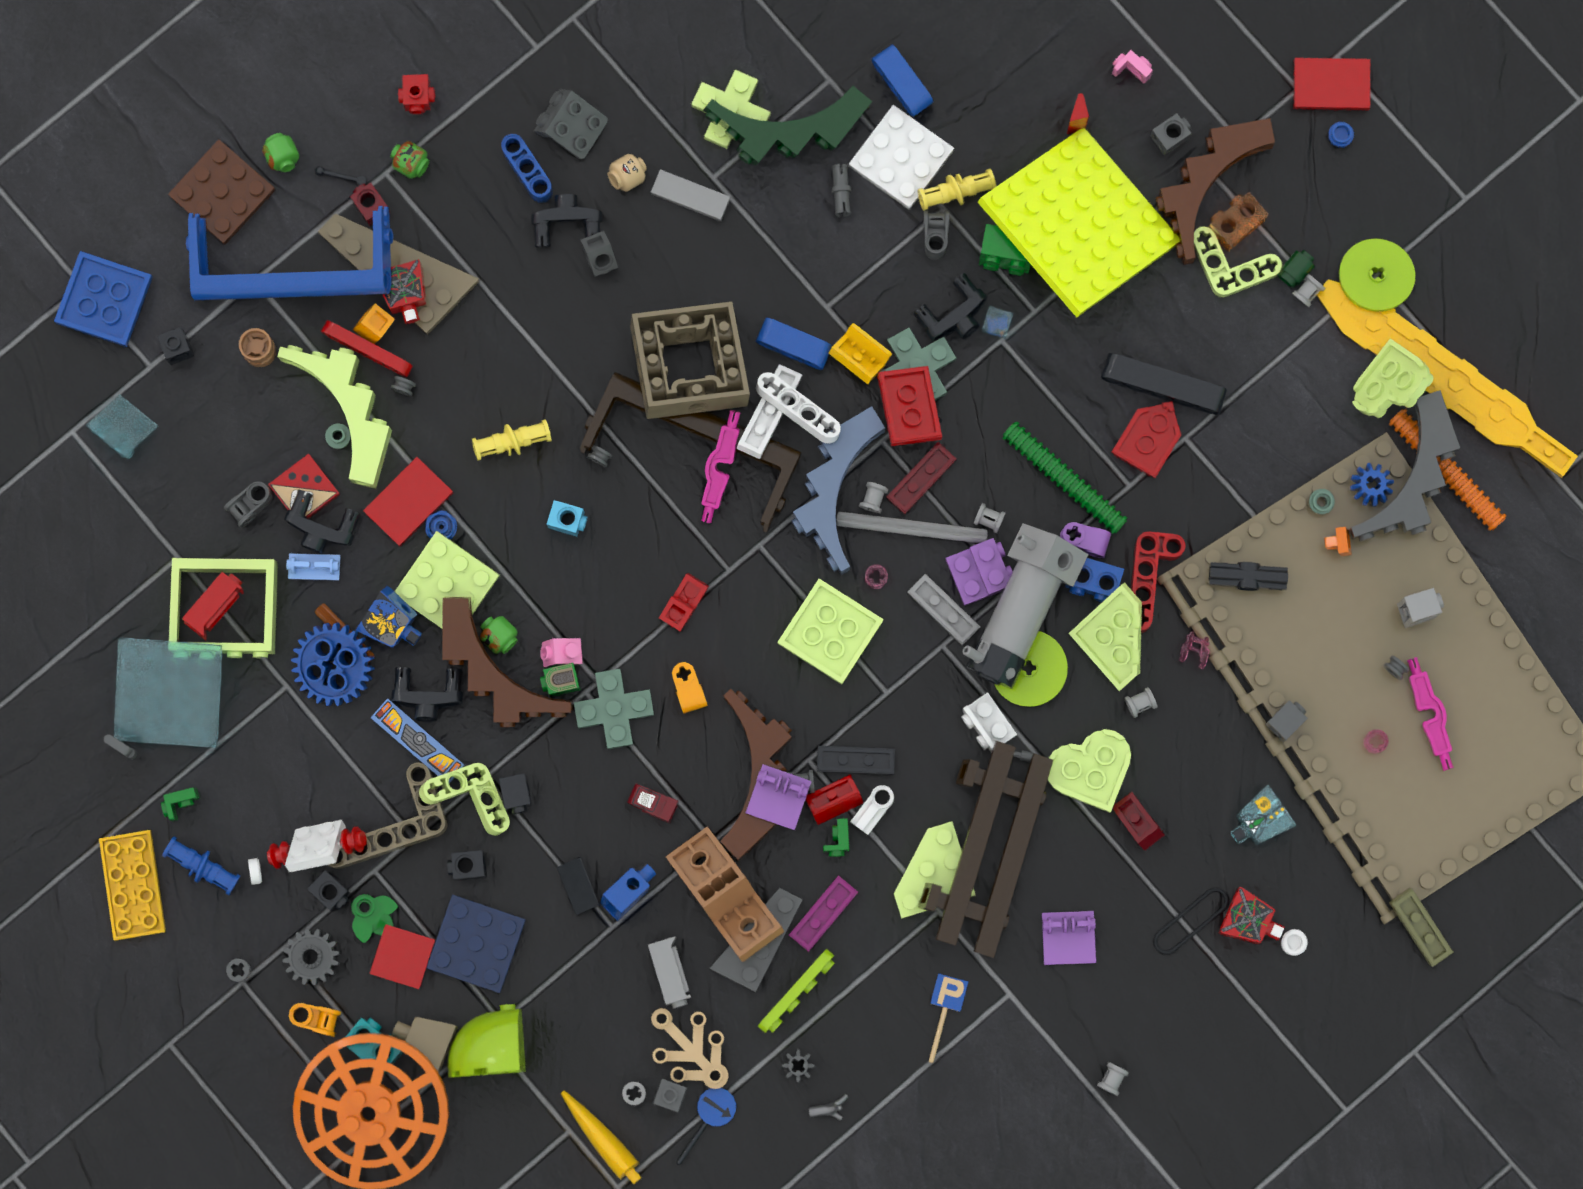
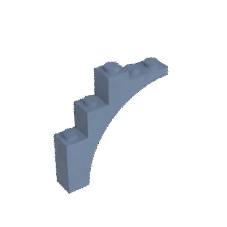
M872 406L841 424L840 434L835 442L828 444L819 440L821 444L818 446L820 453L824 459L829 458L830 461L806 474L808 482L804 484L811 496L816 495L817 498L793 511L795 519L791 520L798 533L803 532L806 537L814 532L816 533V536L813 537L820 550L825 548L830 556L826 558L827 562L834 572L838 570L841 575L850 570V565L844 556L837 534L836 504L842 481L855 458L874 439L885 433V427Z

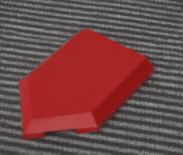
M1173 401L1137 409L1111 453L1146 475L1156 478L1181 437Z

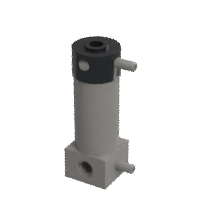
M1023 523L1007 555L1016 560L1017 564L975 649L970 646H965L963 649V654L970 658L966 667L977 673V676L993 684L1013 689L1026 662L1025 659L1061 583L1074 586L1089 554L1055 534Z

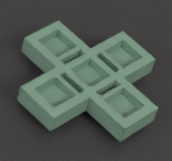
M910 328L887 339L890 348L899 362L883 371L928 366L935 400L947 394L936 371L954 362L956 356L944 337L924 348L920 347Z
M621 669L595 673L599 698L574 702L578 729L604 725L607 749L633 745L629 720L654 716L650 689L625 694Z

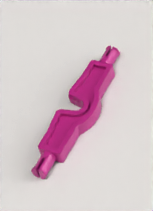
M730 410L727 425L721 427L716 449L710 454L706 462L705 475L707 484L702 499V505L705 506L701 519L703 522L707 519V523H712L714 510L720 507L723 493L730 478L729 474L717 469V463L732 464L735 459L740 429L736 427L741 413H735L734 410Z
M1418 657L1409 659L1407 662L1412 676L1409 677V682L1413 691L1416 709L1420 712L1430 709L1435 713L1434 718L1422 723V728L1430 743L1433 755L1440 758L1443 771L1452 769L1454 766L1449 756L1452 747L1445 728L1447 720L1445 707L1441 700L1434 695L1427 672L1421 671Z

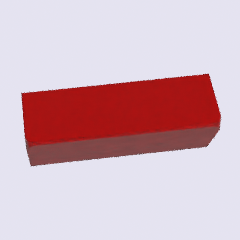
M1082 93L1078 94L1067 134L1075 133L1082 128L1086 129L1089 114Z
M851 775L837 780L815 791V793L808 794L805 799L818 825L863 804L861 794Z

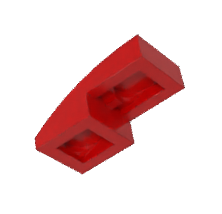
M687 573L675 594L671 596L659 619L681 631L710 586Z

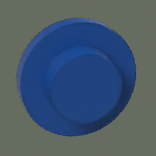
M1337 122L1331 126L1328 137L1334 146L1346 147L1352 142L1354 131L1349 124Z

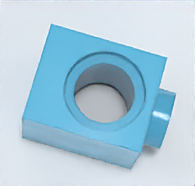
M554 500L547 521V527L578 537L579 530L584 531L588 517L584 516L583 508ZM567 513L575 516V521L570 525H564L561 522L563 515Z

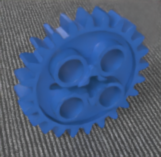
M329 623L323 624V630L319 625L313 627L314 633L311 631L305 632L308 640L304 638L298 640L302 648L297 647L293 649L299 655L291 659L292 662L298 664V667L291 670L292 672L299 673V676L294 681H302L303 685L300 691L308 689L307 698H312L316 695V703H321L324 699L326 706L332 705L333 701H335L337 706L342 705L343 699L346 703L352 702V696L355 698L361 696L358 689L366 690L368 688L364 681L372 680V677L367 672L375 669L373 666L368 665V661L373 660L374 657L367 656L366 654L371 649V646L363 647L362 644L366 638L357 639V630L349 633V625L344 626L341 630L339 623H334L332 629ZM323 641L327 642L330 646L328 654H325L321 649ZM338 643H341V649L338 651ZM346 651L351 652L353 655V662L351 664L346 662L344 658ZM333 659V664L337 666L334 669H332V664L329 663V661ZM314 665L321 669L320 678L313 674L312 669ZM338 674L344 678L345 683L343 687L338 686L336 683V676ZM328 677V685L326 686L324 681Z

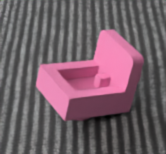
M1132 50L1126 55L1122 53L1113 62L1115 67L1112 74L1115 77L1126 67L1145 84L1153 72L1150 62L1143 56L1139 58Z
M553 638L542 642L540 656L543 660V666L551 667L574 663V665L582 664L581 638Z

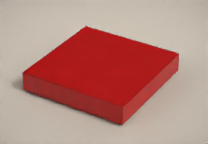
M385 924L369 974L419 989L435 939Z

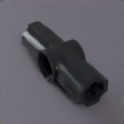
M1211 562L1208 580L1209 585L1236 587V589L1244 591H1258L1259 589L1282 591L1287 590L1288 568L1260 566L1259 563L1238 562L1237 564Z

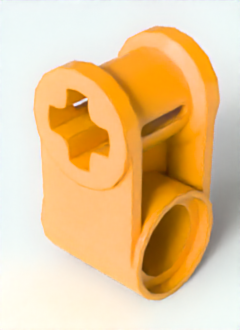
M686 662L677 664L673 668L672 676L683 714L708 706L693 666ZM681 668L691 671L687 681L677 678Z
M298 1003L291 1007L289 1018L294 1025L335 1037L334 1028L337 1017L341 1015V1011L304 1003ZM299 1008H306L308 1018L305 1022L300 1023L295 1019V1012Z

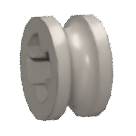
M630 1082L623 1088V1099L630 1105H638L646 1098V1090L639 1082ZM638 1086L640 1088L638 1092H642L640 1098H635L634 1101H631L629 1099L630 1095H627V1090Z

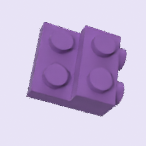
M994 538L945 558L964 606L1004 591L1013 572L1010 565L1005 567L1002 557L1006 556L1001 542L995 543Z

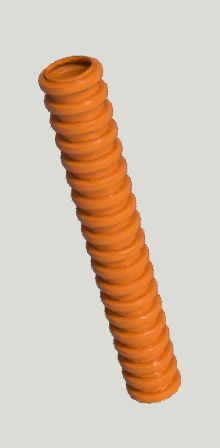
M1402 409L1389 421V425L1395 427V432L1399 431L1401 433V438H1406L1405 442L1412 445V450H1417L1418 421H1413V416L1408 415L1406 409ZM1440 457L1437 458L1445 484L1448 483L1450 485L1449 489L1456 491L1455 495L1461 497V502L1465 501L1467 503L1465 505L1467 508H1472L1471 512L1478 515L1477 519L1481 518L1483 520V525L1487 524L1489 526V531H1493L1506 519L1507 515L1505 513L1502 515L1500 513L1501 509L1495 508V503L1489 501L1490 497H1485L1483 495L1484 491H1479V486L1472 483L1473 479H1468V474L1461 472L1462 468L1456 466V461L1452 462L1450 459L1441 461Z

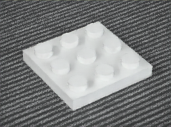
M893 105L851 160L849 167L910 210L918 199L917 190L919 188L926 189L950 157L954 148Z

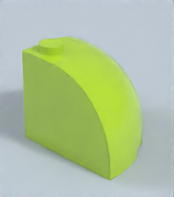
M515 1004L500 1005V1011L488 1012L467 1022L458 1031L451 1043L447 1059L448 1078L526 1072L522 1009H516Z

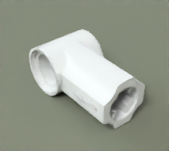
M883 785L874 788L871 795L850 822L869 835L888 808L892 806L894 802L892 790ZM882 790L887 791L890 795L889 802L884 805L878 804L875 800L876 794Z

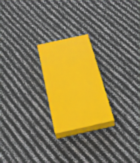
M151 830L99 838L113 940L117 941L165 933L166 928Z

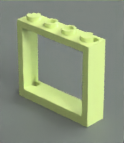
M172 558L169 650L172 653H176V656L191 657V653H201V657L216 658L217 653L227 654L228 658H242V654H253V658H268V654H275L278 563L274 559ZM181 572L266 573L264 643L179 642Z

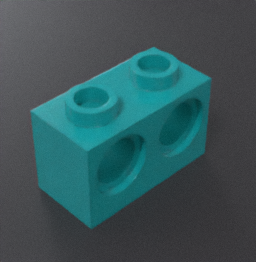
M361 1018L346 1037L359 1034L363 1029L369 1030L370 1033L382 1034L379 1031L382 1027L372 1018L368 1020ZM357 1043L347 1047L361 1059H377L381 1044ZM391 1047V1055L387 1062L394 1064L403 1052Z

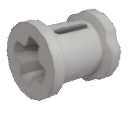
M1308 274L1306 276L1307 280L1292 294L1307 307H1310L1311 301L1316 295L1326 288Z
M867 482V491L859 507L866 511L880 514L882 510L880 505L884 494L888 492V488L873 482Z
M982 503L973 524L989 527L997 534L1006 512L1002 511L999 513L987 508L986 504ZM984 515L995 519V521L985 518Z
M1149 687L1145 688L1144 692L1131 698L1129 696L1124 698L1133 718L1138 717L1139 713L1149 708H1157L1156 700Z
M1108 1062V1070L1102 1082H1098L1097 1086L1118 1096V1088L1124 1076H1128L1129 1072Z

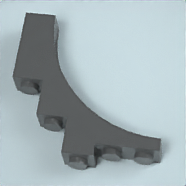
M1441 390L1419 397L1414 405L1418 421V447L1414 466L1407 482L1397 497L1384 510L1369 520L1349 529L1352 539L1359 538L1360 542L1373 538L1374 532L1383 530L1385 534L1399 529L1398 524H1401L1404 533L1411 531L1412 535L1427 531L1426 526L1431 523L1422 495L1425 494L1426 498L1441 494L1440 489L1444 488L1446 484L1437 458L1440 457L1441 461L1455 457V452L1460 449Z

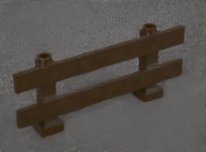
M995 741L987 770L978 768L980 764L978 761L972 759H963L956 784L963 787H973V784L981 786V790L949 894L941 892L942 886L925 883L918 908L927 911H935L936 908L944 910L935 939L956 946L964 917L981 922L982 925L973 952L991 958L995 956L1002 929L1006 928L1009 921L1008 909L1039 806L1043 805L1046 798V791L1044 790L1053 763L1052 759L1033 754L1024 783L1007 778L1016 747L999 741ZM1001 794H1005L1019 799L986 907L969 900Z

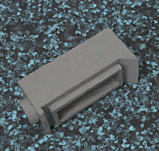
M676 936L648 945L667 1006L672 1004L673 1009L687 1005V999L692 998L691 995L686 994L690 991L676 946L672 947L677 938Z

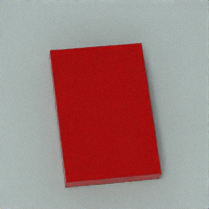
M1294 58V109L1369 110L1370 59Z
M928 366L878 372L877 377L891 446L941 440L942 432Z
M416 457L363 512L401 547L454 492Z

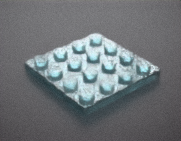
M119 638L114 737L119 741L216 748L218 745L222 645Z

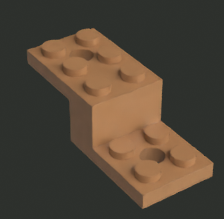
M708 826L666 856L672 867L742 962L785 932ZM706 857L703 864L695 865L698 858ZM755 923L752 930L743 931L745 925Z

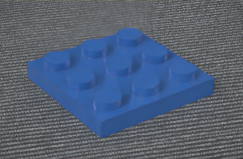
M80 251L54 322L127 347L153 276Z

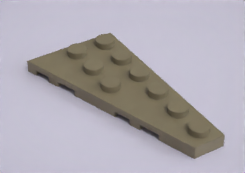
M334 214L318 233L357 270L372 269L373 230ZM395 240L390 244L391 267L418 259L422 264L426 304L416 307L420 320L414 323L428 335L480 280Z

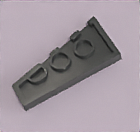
M779 888L765 905L785 932L743 962L729 945L710 969L756 992L803 899ZM749 923L743 931L752 930L755 923Z

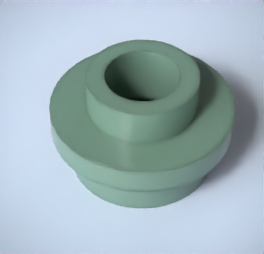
M333 424L326 431V442L334 449L345 448L351 440L350 430L343 424ZM336 432L342 433V438L340 440H335L333 438Z
M1317 489L1309 497V506L1317 514L1329 513L1334 507V496L1326 489ZM1319 497H1323L1325 499V505L1323 507L1317 504V499Z

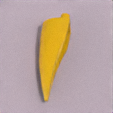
M565 1090L562 1091L561 1095L572 1115L606 1164L620 1180L626 1175L633 1184L637 1183L641 1179V1176L634 1169L639 1164L637 1159L589 1110Z

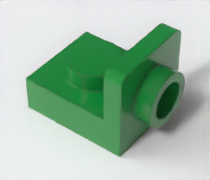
M193 787L163 795L165 801L161 802L164 817H169L170 821H177L175 805H178L179 808L194 805L193 801L200 799L198 790Z
M847 818L837 819V825H832L833 841H838V845L823 846V852H829V857L844 856V852L849 851Z

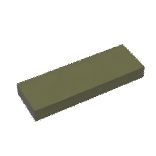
M1408 888L1389 902L1431 967L1453 953L1412 888Z

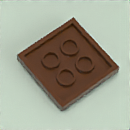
M218 140L168 195L187 213H193L194 217L195 214H199L200 218H205L206 229L226 245L275 192V188L221 140Z

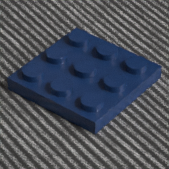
M452 894L427 969L501 994L526 919Z

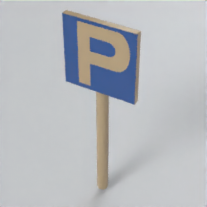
M942 974L937 976L930 1004L943 1008L929 1058L930 1063H933L947 1010L951 1009L961 1012L968 981Z

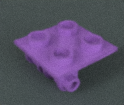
M762 765L746 814L795 830L812 781Z
M1094 911L1042 913L1044 965L1096 963Z

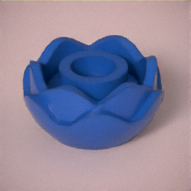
M438 511L427 518L425 531L429 538H432L435 532L438 531L451 540L456 534L457 522L448 512ZM440 525H443L444 528H443V529H439V526H440Z

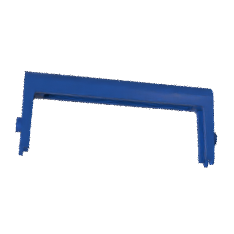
M378 206V211H373L372 269L209 275L205 218H200L199 214H195L194 217L193 213H189L186 248L189 251L190 291L194 300L389 294L391 291L390 244L393 243L389 209L384 207L383 210V206Z

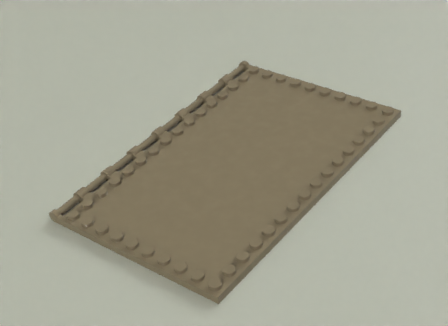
M1387 432L1157 578L1159 584L1164 585L1182 612L1180 616L1188 628L1191 627L1209 653V660L1217 671L1220 670L1239 700L1237 702L1244 713L1249 714L1267 741L1265 745L1273 757L1276 756L1294 782V789L1302 800L1305 799L1323 826V833L1329 842L1334 843L1352 870V877L1359 887H1363L1379 911L1383 924L1397 917V914L1393 909L1390 911L1372 884L1371 880L1376 877L1391 900L1408 888H1412L1421 901L1583 796L1582 722L1431 497L1426 498L1425 494L1422 495L1431 523L1426 526L1427 531L1412 535L1411 531L1404 533L1401 524H1398L1399 529L1384 534L1383 530L1373 533V538L1361 542L1359 538L1352 539L1350 535L1352 555L1341 556L1338 553V549L1327 550L1325 548L1324 538L1336 536V528L1347 527L1350 529L1376 516L1397 497L1407 482L1412 469ZM1367 463L1372 464L1373 470H1375L1378 464H1381L1380 472L1383 474L1386 470H1389L1390 474L1386 479L1394 480L1393 485L1387 486L1393 490V493L1386 495L1387 501L1385 503L1378 500L1376 507L1372 506L1371 500H1369L1366 506H1363L1362 501L1364 498L1361 496L1358 500H1355L1354 496L1358 491L1350 490L1351 485L1357 484L1351 480V476L1358 475L1356 470L1359 467L1366 471ZM1375 481L1369 482L1367 487L1369 489L1375 488L1377 483ZM1317 489L1330 491L1335 499L1333 509L1326 514L1313 512L1309 506V497L1312 492ZM1319 497L1317 499V504L1323 507L1325 505V499L1323 497ZM1238 562L1259 563L1260 566L1288 568L1287 590L1259 589L1258 591L1238 590L1236 587L1209 585L1210 563L1237 564ZM1178 576L1196 604L1194 607L1191 608L1172 578ZM1434 588L1435 593H1439L1443 600L1444 608H1441L1442 613L1433 620L1405 628L1397 603L1406 596ZM1201 620H1207L1225 648L1220 651L1200 623ZM1392 655L1400 659L1409 668L1408 673H1403L1402 680L1392 676L1383 666L1385 663H1390ZM1418 657L1421 671L1427 672L1434 695L1441 700L1445 707L1447 715L1445 728L1452 747V751L1449 752L1452 765L1454 766L1452 769L1443 771L1440 758L1433 755L1430 743L1422 728V723L1434 718L1435 713L1430 709L1421 712L1416 709L1413 691L1409 682V677L1412 676L1407 662L1409 659ZM1234 661L1253 691L1247 694L1228 664ZM1289 700L1292 703L1296 701L1306 710L1304 715L1308 719L1283 743L1265 725L1266 721L1256 708L1260 704L1263 705L1272 718ZM1290 747L1310 776L1306 780L1303 779L1285 752L1287 748ZM1320 791L1337 817V822L1332 823L1314 796V792ZM1345 834L1349 835L1367 864L1361 867L1343 840L1342 836Z

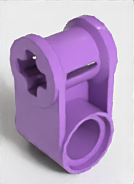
M1071 522L1062 529L1060 537L1090 556L1104 558L1111 533L1100 528ZM1071 530H1075V535L1079 536V538L1076 537L1073 541L1069 540L1070 535L1066 533H1069Z

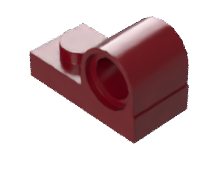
M1133 792L1113 806L1114 812L1144 851L1165 836L1164 832Z

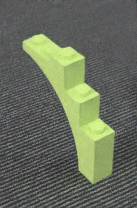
M288 345L287 348L280 347L278 358L281 362L294 365L311 374L336 397L346 416L352 441V462L349 480L351 483L376 489L392 430L390 426H387L386 421L372 418V422L369 421L376 396L370 390L371 387L361 383H356L355 386H352L359 364V359L354 355V351L346 348H340L339 351L332 350L330 358L327 359L326 354L313 351L312 355L303 353L302 348Z

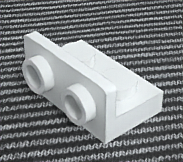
M988 692L962 709L964 713L961 716L969 729L974 727L979 734L976 739L984 750L988 748L992 753L995 741L1006 743L1017 736Z

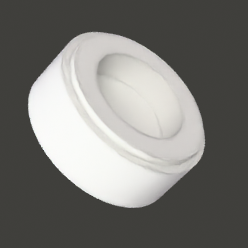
M248 859L252 885L261 884L262 875L259 859Z
M1289 930L1281 938V947L1288 955H1299L1307 948V937L1300 930Z

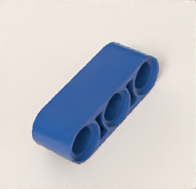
M890 45L871 59L876 70L910 116L914 117L934 103L925 86L894 45Z
M516 134L505 136L501 143L504 156L530 196L538 203L549 201L553 195L551 182L523 139ZM516 143L520 145L519 150L515 153L507 151L510 144ZM525 164L534 166L530 173L521 172V167ZM544 184L548 188L544 193L538 194L534 191L537 185Z
M765 318L756 338V343L818 370H823L830 355L829 351L832 348V345L826 341L771 318Z

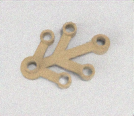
M664 1008L655 1010L651 1017L652 1024L658 1029H665L684 1051H666L664 1048H657L653 1052L654 1061L659 1064L666 1061L696 1062L702 1070L685 1071L682 1067H675L671 1071V1079L677 1083L684 1080L704 1081L712 1089L723 1087L728 1080V1071L721 1064V1045L724 1042L723 1034L720 1031H713L709 1034L708 1040L712 1045L711 1062H709L703 1056V1027L706 1023V1016L702 1012H695L691 1016V1023L693 1025L692 1044L672 1023V1015L668 1010ZM659 1014L666 1015L667 1020L665 1023L660 1024L657 1022ZM696 1015L703 1016L702 1024L697 1025L694 1023L693 1019ZM719 1034L721 1036L720 1043H713L711 1040L712 1035ZM658 1051L665 1052L666 1057L664 1060L658 1061L656 1059ZM676 1070L683 1072L682 1079L676 1080L673 1074ZM712 1071L720 1073L719 1080L713 1081L710 1078Z

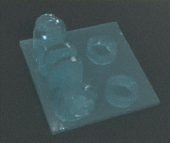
M121 395L117 396L86 424V427L93 434H96L105 444L107 443L122 458L126 457L127 459L133 456L135 452L133 449L158 427Z

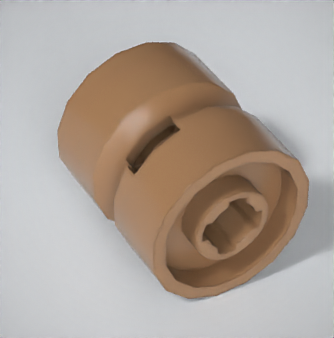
M251 328L241 335L239 349L248 363L255 367H265L271 364L276 356V346L268 333L259 328Z

